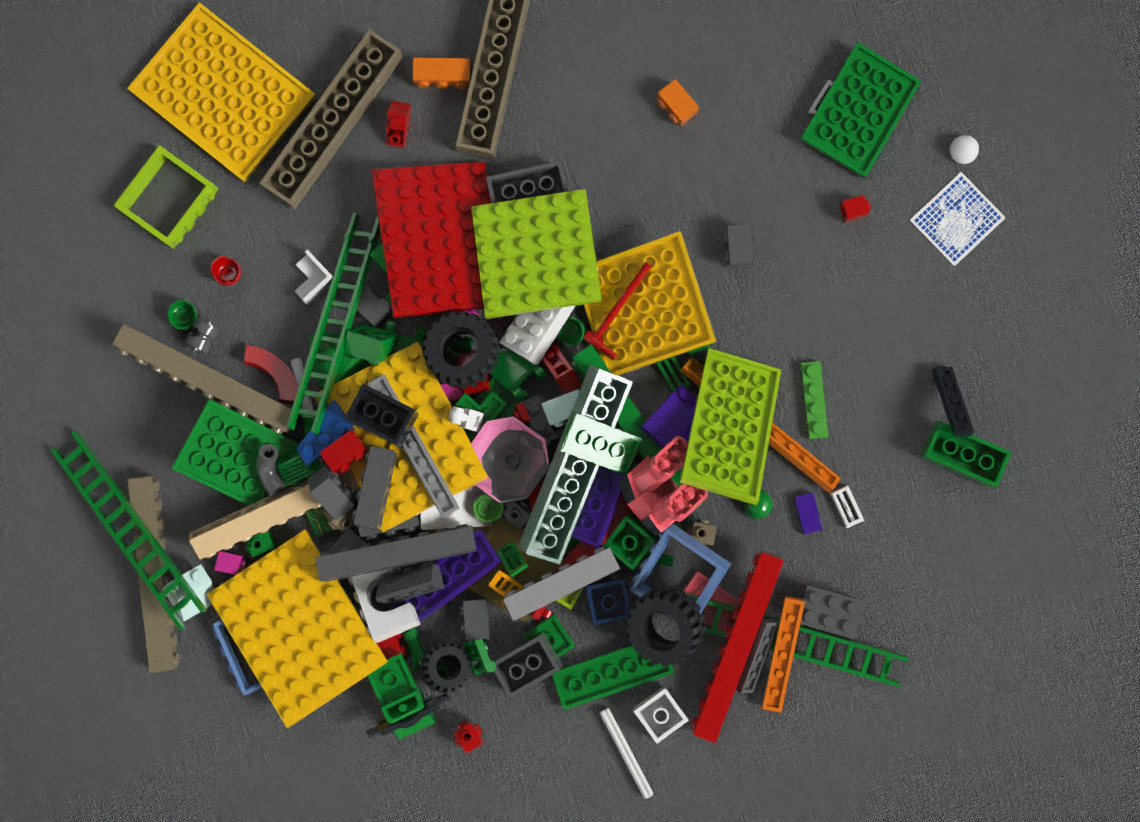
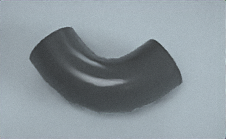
M265 444L260 447L257 453L256 468L259 479L268 495L275 496L285 489L286 484L280 477L276 467L278 450L273 445Z

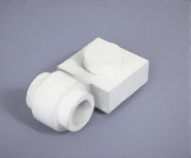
M453 406L448 417L450 418L449 422L459 424L462 428L479 432L484 413Z

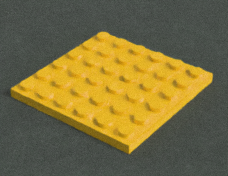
M680 231L596 262L602 302L584 304L591 329L595 332L643 264L647 262L652 265L601 336L603 337L604 344L618 354L616 360L613 361L599 350L600 357L613 374L621 375L716 342Z

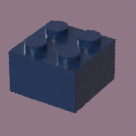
M624 578L586 586L593 625L627 619V615L630 614V605Z

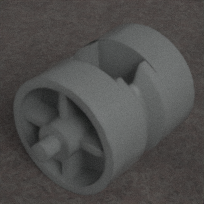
M196 318L192 326L194 331L189 333L184 341L192 346V353L195 354L196 350L208 353L212 345L210 340L215 339L219 329L212 326V319L209 318L208 321L205 320L203 322Z

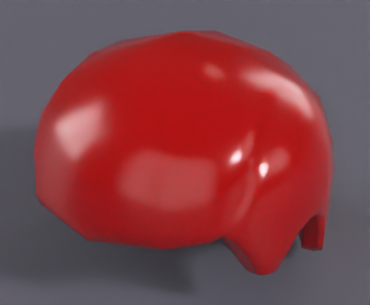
M220 256L214 259L211 264L210 272L217 283L231 286L239 281L241 267L235 259Z

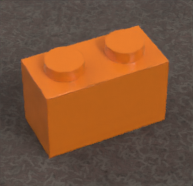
M676 79L657 94L658 105L663 110L666 109L672 122L678 123L680 127L699 111V106Z

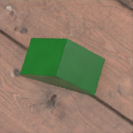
M513 541L496 551L511 577L529 566Z

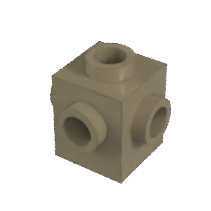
M352 508L337 520L326 509L323 511L324 515L329 519L327 523L335 531L339 529L344 534L354 524V521H352L354 510Z
M698 519L697 522H692V526H688L687 534L703 545L713 546L717 526L709 525V521ZM700 530L704 532L702 537L698 535Z

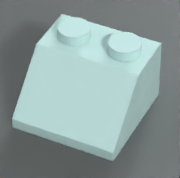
M578 389L542 403L550 426L555 425V428H559L567 424L566 421L570 417L579 394Z
M200 564L183 574V577L204 606L208 608L213 605L207 594L214 590L211 579ZM174 579V580H172L171 582L167 583L166 586L163 588V590H164L165 588H167V587H168L172 582H174L176 579ZM179 585L167 597L171 604L175 606L187 593ZM190 600L177 613L184 622L200 613L193 601Z

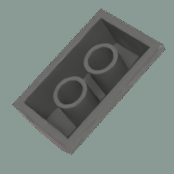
M432 562L421 564V568L418 569L407 568L398 575L396 573L385 575V579L378 582L377 602L391 605L444 589L439 566L432 564Z

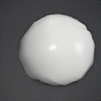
M961 135L953 139L949 148L951 158L960 164L973 162L979 153V145L976 139L968 135Z

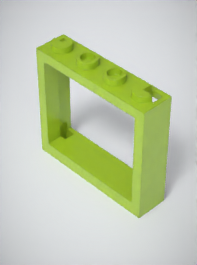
M159 145L114 204V207L174 249L179 242L183 241L184 234L193 228L196 218L205 212V206L215 198L214 195L217 193L218 188ZM167 158L205 185V188L168 237L129 210Z

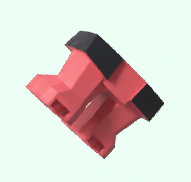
M680 436L673 438L652 458L647 456L619 482L629 507L645 527L656 536L675 521L680 522L685 519L708 497V491L686 484L677 486L671 478L683 466L688 443Z

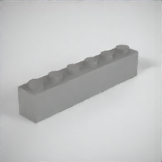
M603 546L595 550V555L589 558L587 555L576 559L577 564L570 566L568 563L558 568L560 572L554 575L552 572L541 576L542 581L535 583L533 580L523 585L524 589L519 592L515 589L506 593L507 598L503 600L513 621L619 570L620 568L610 547L605 549Z

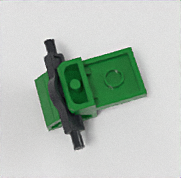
M402 653L388 658L386 664L368 675L385 718L377 721V726L366 730L369 738L379 733L384 736L394 731L399 740L434 724L436 719L432 712L440 709L439 704L450 700L447 692L438 697L431 695L425 698L420 685H416Z

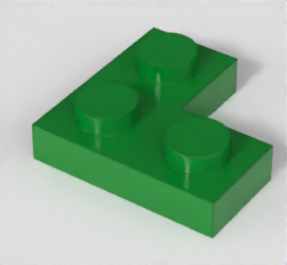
M493 391L480 405L464 393L454 407L464 410L467 408L484 413L480 431L486 421L494 420L507 403Z

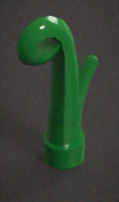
M416 627L401 635L408 644L412 657V669L416 671L418 663L420 667L422 666L420 661L421 658H424L423 654L425 651L418 637L419 633ZM445 664L437 665V672L439 669L445 671V674L440 677L448 679L450 676L449 667Z

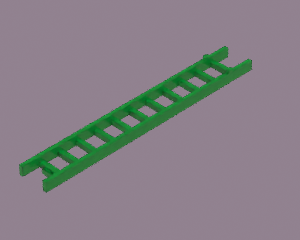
M357 213L352 214L286 427L290 430H294L298 415L301 414L304 418L314 419L311 432L316 435L319 434L344 352L347 331L351 329L372 261L370 253L375 250L379 238L380 226L378 216L376 217L372 233L356 231L360 217ZM353 238H367L369 241L367 250L351 248ZM348 254L364 256L361 268L345 265ZM343 271L359 274L356 285L340 283ZM338 289L354 291L350 303L334 301ZM332 307L348 309L345 321L329 318ZM327 324L343 327L339 339L323 336ZM321 342L337 344L334 357L318 354ZM315 360L332 362L328 375L312 372ZM310 378L326 380L323 393L306 390ZM304 396L320 399L317 411L301 409Z
M72 431V436L80 445L66 458L63 457L58 449L53 448L50 451L179 630H184L186 626L176 612L184 608L190 600L193 601L200 612H205L207 610L100 463L94 451L90 449L79 432ZM84 451L90 461L75 473L69 463ZM95 466L101 475L85 487L79 478ZM105 480L111 490L96 502L90 492ZM116 495L122 505L106 517L100 507ZM127 510L132 520L117 532L111 522ZM137 524L143 535L128 547L122 536ZM148 539L154 550L139 562L132 552ZM159 554L165 565L150 577L143 566ZM167 570H170L176 580L160 592L154 582ZM181 585L187 595L175 606L171 607L165 597L177 586Z
M685 592L687 597L691 595L694 601L698 600V595ZM710 599L707 604L717 607L712 626H706L705 632L724 637L725 631L717 629L722 609L733 612L734 608L738 609V607ZM764 615L763 618H762V619H774V620H776L777 622L780 621V619L775 618V617H771V616H768V615ZM800 625L799 631L811 635L805 654L794 651L793 657L900 687L901 683L885 676L889 675L892 666L890 662L891 657L908 662L909 658L907 655ZM776 631V633H775L774 639H773L772 644H771V647H770V649H769V650H771V651H773V649H774V645H773V644H774V641H775V637H776L777 631ZM816 636L829 639L823 659L811 656ZM835 641L848 645L842 664L829 661ZM854 647L867 650L861 670L848 666ZM872 652L885 655L879 675L866 672Z

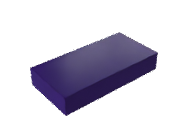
M814 493L794 497L803 534L823 530Z

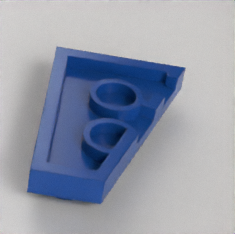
M333 400L326 409L319 434L316 435L310 430L297 447V451L308 466L321 458L320 452L350 430L356 431L352 424L344 419L346 415L336 400Z

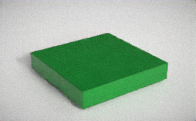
M552 614L549 619L546 618L522 635L525 641H528L544 632L558 657L576 646L555 614Z

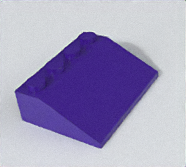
M681 384L662 403L641 429L662 448L676 436L683 437L688 443L697 398Z

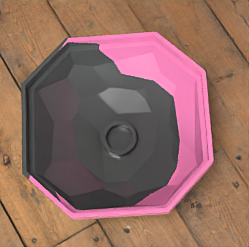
M515 417L486 421L471 443L489 477L477 483L476 486L499 503L528 499L550 467L546 439Z

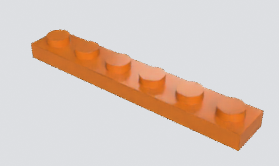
M784 597L762 702V709L782 712L805 604L804 599Z

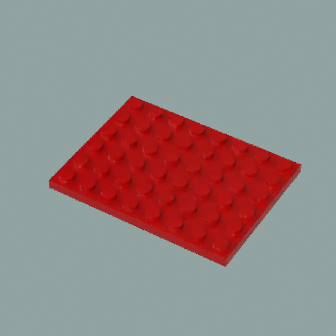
M485 162L372 170L393 318L484 309L472 206L492 204L486 179Z

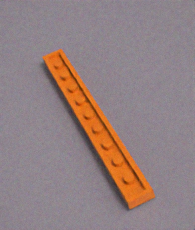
M691 357L680 372L699 387L704 366ZM772 422L769 445L830 493L841 478Z

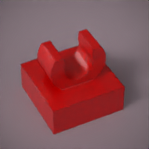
M544 606L529 613V615L539 620L541 615L549 619L553 612Z

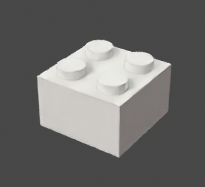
M665 686L633 708L634 713L657 744L689 721Z

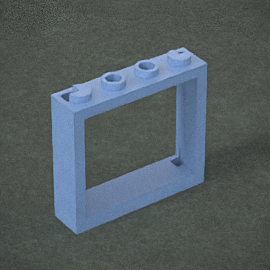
M672 524L659 534V542L654 543L649 551L651 555L649 559L646 558L641 564L642 571L634 576L632 581L634 584L630 591L641 598L648 591L652 590L644 583L673 537L717 568L695 605L699 604L701 607L699 610L701 614L731 566V563ZM660 611L661 613H663L664 615H666L668 618H670L671 620H673L675 623H677V622L674 620V618L671 617L669 614Z
M223 621L214 623V636L220 640L222 645L220 647L221 652L230 663L228 668L230 673L235 675L237 679V688H239L244 696L262 688L260 683L251 686Z

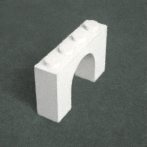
M400 567L348 577L351 586L354 585L356 592L353 594L356 602L360 603L362 607L360 614L363 621H366L368 624L367 631L377 643L421 625L415 607L411 603L386 612L375 610L372 605V591L379 580L385 579L384 576L388 574L401 573Z

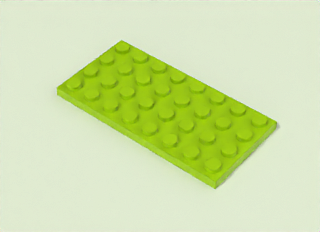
M708 348L680 483L757 505L761 491L781 369Z

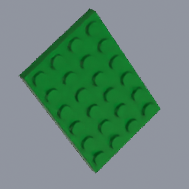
M857 42L800 140L864 179L922 81Z
M209 398L171 468L242 503L252 505L269 497L259 479L256 468V458L260 447L265 444L275 446L278 450L276 460L278 462L298 453L297 447L300 443ZM277 467L278 473H279L280 477L282 478V480L284 481V479H283V477H282V475H281V473H280V471H279V469H278V467Z

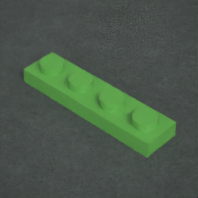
M820 361L801 363L808 439L828 438Z

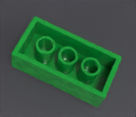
M938 421L933 424L920 458L986 487L997 488L1012 452L974 435L954 437L950 425Z

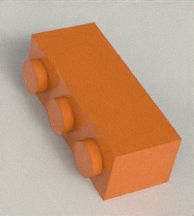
M413 58V82L419 88L436 86L443 89L448 86H455L458 89H465L466 86L470 85V58Z

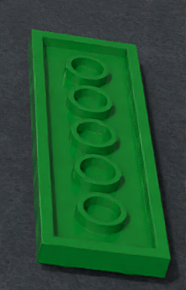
M631 645L562 668L552 674L563 710L673 674V667L671 664L668 667L661 666V663L654 665L650 659L644 660L641 657L642 654L640 652L636 653L633 649L635 646Z

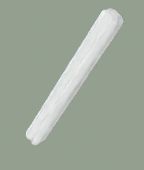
M604 709L600 712V715L642 796L645 799L651 797L653 792L610 709Z

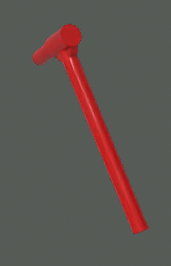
M647 262L643 264L596 332L588 331L583 337L584 341L589 345L592 344L597 351L600 350L613 361L616 360L618 354L604 344L603 337L601 336L652 267Z

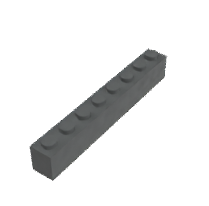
M468 524L456 526L454 530L442 528L438 529L437 533L434 534L422 532L418 533V537L414 538L402 536L398 538V541L382 540L379 541V545L371 546L369 543L359 545V549L355 550L348 547L340 549V553L332 554V551L320 553V557H315L319 581L323 583L476 552L472 526L468 527Z

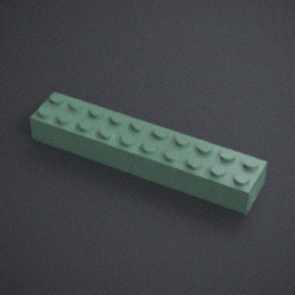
M589 366L519 542L518 548L525 554L553 563H561L599 465L562 452L558 448L573 412L615 428L633 383L632 381L595 366Z

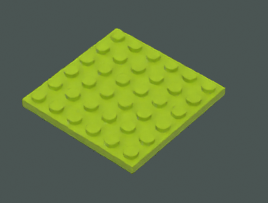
M586 189L472 206L486 319L602 302Z

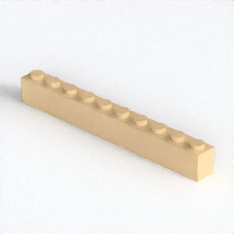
M351 468L343 474L339 473V479L342 482L346 481L351 486V492L359 488ZM306 479L297 486L286 488L275 496H269L190 532L189 541L199 560L210 558L222 549H230L239 541L245 542L252 535L264 533L276 524L282 525L289 518L299 517L305 511L311 508H319L322 505L310 493L308 479Z

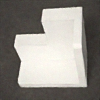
M306 250L305 253L307 255L296 265L308 279L295 292L309 306L330 287L333 276Z

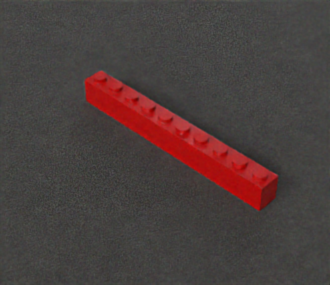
M759 550L758 554H754L752 572L748 571L746 575V588L741 590L738 601H740L738 609L734 608L731 616L733 620L732 625L727 627L724 635L726 638L725 644L720 645L717 654L720 656L717 663L714 662L711 674L713 676L711 681L706 682L704 692H706L705 697L700 699L697 710H699L698 716L694 717L691 722L690 728H692L693 735L713 743L717 741L784 560L780 556L763 550Z

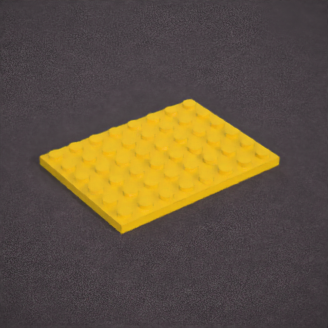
M200 2L127 88L243 182L248 180L316 97L314 92Z
M418 342L390 355L378 365L373 364L333 385L327 408L333 400H336L346 415L362 384L368 386L367 383L385 374L399 401L419 413L413 426L452 495L454 496L489 478L464 429L459 424L449 422V412L453 408L438 379L427 368L426 360L422 354L423 350ZM352 425L369 450L373 446L394 450L397 453L381 525L382 532L435 506L403 447L399 449ZM365 458L360 462L355 461L350 465L361 489L363 484L361 482V474L363 470H366L367 466Z
M307 530L294 536L207 594L286 728L291 727L388 662L376 641L372 639L367 631L365 623L339 581L333 580L323 583L319 581L315 557H320L321 552Z

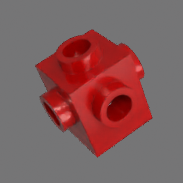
M465 720L456 726L457 730L454 732V741L459 748L462 746L466 754L483 744L484 740L481 736L483 732L478 723L474 724L473 721L467 723Z

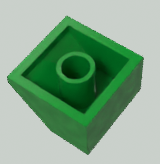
M367 324L347 331L344 353L351 355L353 359H365L370 364L378 365L389 357L399 338V334Z
M632 513L624 517L604 546L606 548L610 547L616 557L631 570H634L650 554L651 547L654 543L659 542L660 537L653 534Z

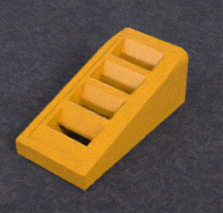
M499 569L488 585L505 598H507L505 594L510 592L514 586L518 587L517 592L524 589L522 584L501 569ZM504 577L505 579L499 587L496 586L500 578ZM509 581L511 584L505 592L502 589Z

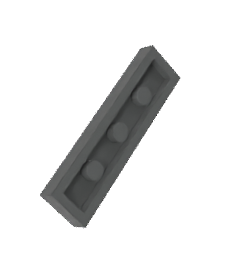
M762 619L736 687V691L739 693H753L779 625V622L774 619Z

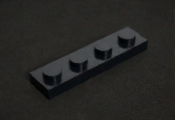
M952 366L934 367L932 374L953 436H972L974 429Z

